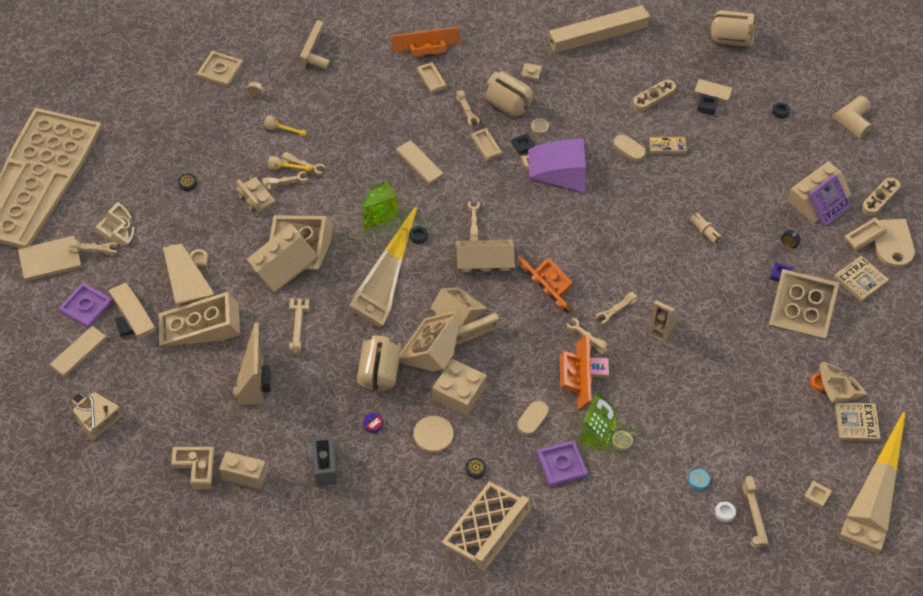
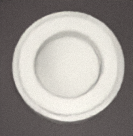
M720 502L716 506L715 516L719 521L727 523L735 518L736 509L731 503Z

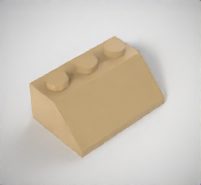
M828 161L792 187L787 201L815 223L819 220V217L808 196L810 191L830 176L837 175L847 198L852 194L842 172Z
M291 223L247 258V260L275 293L315 262L319 256Z
M512 239L456 241L457 268L461 269L462 272H471L473 269L491 271V268L509 271L510 268H515L514 243Z

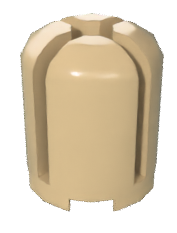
M725 10L718 11L713 17L711 26L713 42L720 45L752 47L756 14Z
M503 70L500 73H493L487 81L489 87L486 94L482 93L484 101L513 118L523 115L531 105L533 91L530 86Z
M372 336V340L367 341L363 339L357 374L358 383L365 389L373 391L379 362L377 376L378 392L391 390L396 384L401 344L396 345L390 342L389 337Z

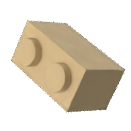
M227 451L219 468L221 480L261 489L267 474L265 461Z

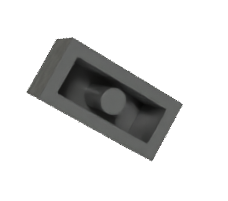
M332 436L312 438L316 486L337 484Z

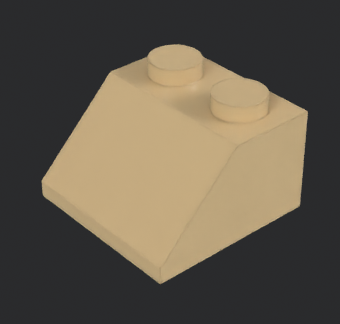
M459 287L441 289L431 306L436 315L459 310L461 313L458 328L474 322L488 309Z

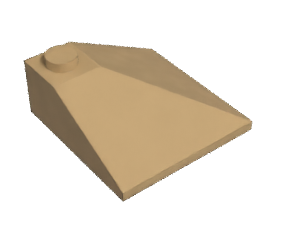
M274 215L270 240L292 223L319 256L305 270H319L331 243L332 222L327 216Z
M782 269L769 325L826 339L839 282Z
M455 310L425 318L401 351L399 363L432 372L446 369L454 355L461 312Z
M254 323L237 378V387L233 389L234 399H238V405L263 404L261 383L263 348L259 323Z

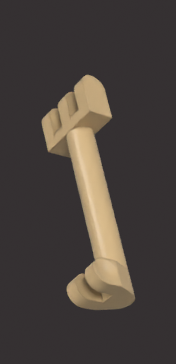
M290 299L289 310L295 311L293 343H289L291 355H300L302 317L303 312H309L310 299H305V305H302V299H298L297 305H295L294 299Z
M747 476L742 489L744 496L748 499L758 535L753 537L751 546L753 548L765 547L769 543L754 493L756 490L753 477Z

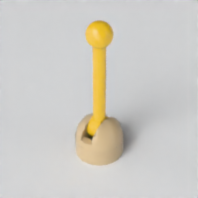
M267 115L265 119L264 129L273 131L278 127L298 133L302 137L307 135L305 130L300 131L278 124L277 119L273 116Z
M270 156L268 160V170L277 171L281 167L303 169L306 172L312 171L311 165L300 166L282 163V160L276 156Z

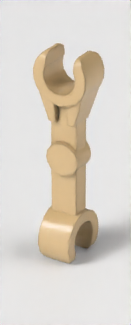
M457 91L456 94L458 96L456 98L467 116L468 126L470 128L473 127L472 121L477 122L479 126L480 119L472 113L471 107L466 101L464 91Z
M284 152L282 155V163L300 166L311 165L312 171H314L316 176H323L321 171H317L318 169L326 170L323 164H309L304 160H298L288 152Z
M301 171L297 176L283 177L281 179L266 177L263 179V186L267 190L279 185H288L295 182L306 184L309 182V179H302L301 177L307 176V172Z
M471 201L468 202V210L472 212L470 240H478V228L476 225V212L480 209L478 201L476 207L471 206Z
M70 240L69 252L77 253L81 250L101 252L110 256L117 254V250L110 249L117 248V243L115 242L97 245L95 243L84 244L78 240Z
M629 292L624 300L615 304L610 310L599 312L596 315V320L603 317L605 320L601 322V326L606 325L612 316L618 314L626 306L635 303L636 295L633 292Z
M573 318L571 320L576 326L566 324V328L570 332H577L582 337L585 335L590 336L591 345L601 354L607 351V343L604 340L594 338L589 332L579 327L577 319Z

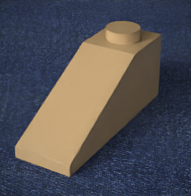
M657 300L655 301L648 335L666 343L676 326L678 318L674 308Z

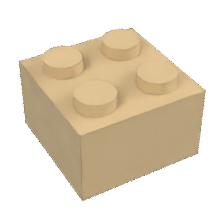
M451 359L449 366L443 371L432 388V399L468 416L486 388L487 375Z

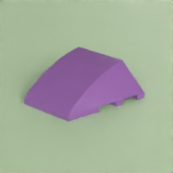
M577 137L569 140L549 142L528 149L529 180L547 185L554 184L562 186L563 189L568 190L569 188L585 194L586 163L583 138Z

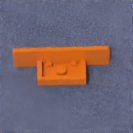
M451 27L392 35V51L410 50L412 56L424 57L427 54L440 55L442 52H446V45L460 44L459 28Z
M520 255L517 257L521 261L520 267L526 273L530 271L533 274L531 278L538 285L542 283L545 286L543 291L550 298L554 296L557 299L555 303L562 310L565 308L569 312L573 310L561 297L574 283L549 257L536 270Z
M585 335L576 343L577 355L566 351L560 354V388L577 393L578 410H583L592 401L590 336Z

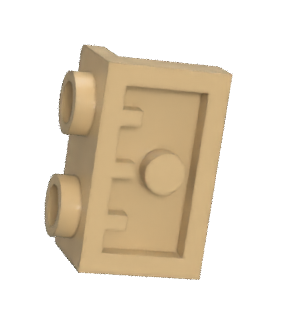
M256 177L244 184L240 179L236 181V192L240 198L246 200V205L250 210H254L258 214L276 204L275 199Z

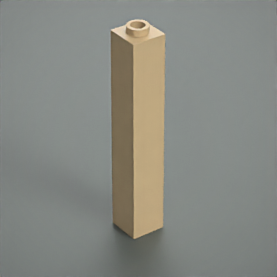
M641 5L550 30L548 42L554 53L647 28L650 14Z

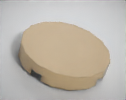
M428 416L422 418L414 428V441L424 452L440 453L451 446L453 428L445 418Z

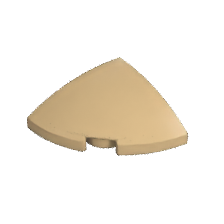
M117 202L107 212L106 217L95 227L94 232L117 244L127 246L134 234V227H132L130 237L128 236V228L132 217L127 209Z
M825 362L820 364L822 382L832 403L848 402L867 395L866 391L853 377H848L845 373L841 372L842 369ZM851 383L857 386L860 391H856Z

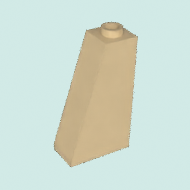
M182 244L163 247L176 308L214 296L212 289Z

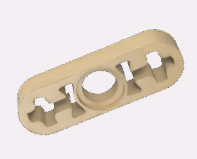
M663 80L634 97L633 108L637 111L649 109L673 95L676 84L672 80ZM657 94L659 97L652 98L650 97V95Z
M895 178L885 179L864 201L862 212L867 216H875L898 192L900 182ZM894 185V187H891L889 191H887L888 186ZM876 195H883L885 200L878 199ZM873 202H874V203H875L874 208L869 209L868 207H871V205H872Z

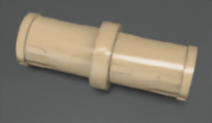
M698 212L691 216L690 222L713 245H717L722 241V235L713 228L711 222H707Z

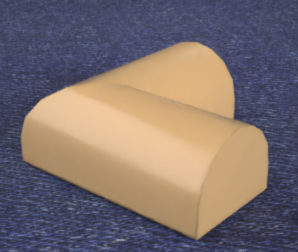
M858 96L833 116L834 119L859 138L872 129V124L862 117L871 108L869 100L864 96Z
M173 447L172 469H191V487L194 489H210L212 486L215 449L214 447Z

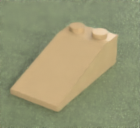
M229 292L158 314L160 347L223 341L240 336L239 303ZM163 317H166V341H164Z

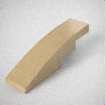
M127 283L108 290L137 339L156 332L155 326Z

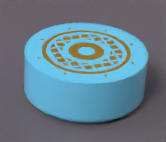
M696 469L690 473L689 484L693 489L704 490L708 487L710 477L706 471Z

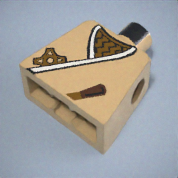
M96 392L91 393L87 398L82 394H77L72 400L73 404L76 405L73 409L75 418L92 440L96 439L122 417L118 405Z

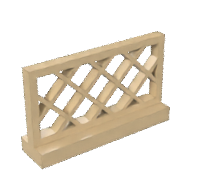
M489 481L444 538L442 545L475 563L479 569L485 571L531 511L529 498L523 495L520 498ZM492 489L498 493L499 497L487 499L486 494ZM508 500L516 502L513 507L505 509L502 503ZM500 502V510L489 512V504ZM486 505V513L475 515L474 509L477 506ZM503 514L504 519L501 522L492 524L491 517ZM489 518L490 525L477 527L476 520ZM474 520L475 528L463 530L462 525L465 521ZM491 530L492 534L489 538L480 539L479 532ZM477 533L478 540L465 542L464 535ZM456 536H462L463 543L457 545L449 541ZM479 545L480 550L475 556L467 552L468 547Z

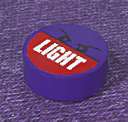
M377 413L367 414L363 419L364 429L369 433L379 432L383 428V418Z

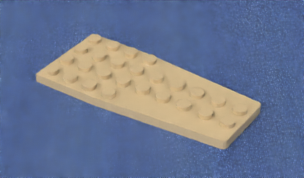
M34 108L12 147L0 174V244L17 248L31 246L81 169L102 129L101 123Z

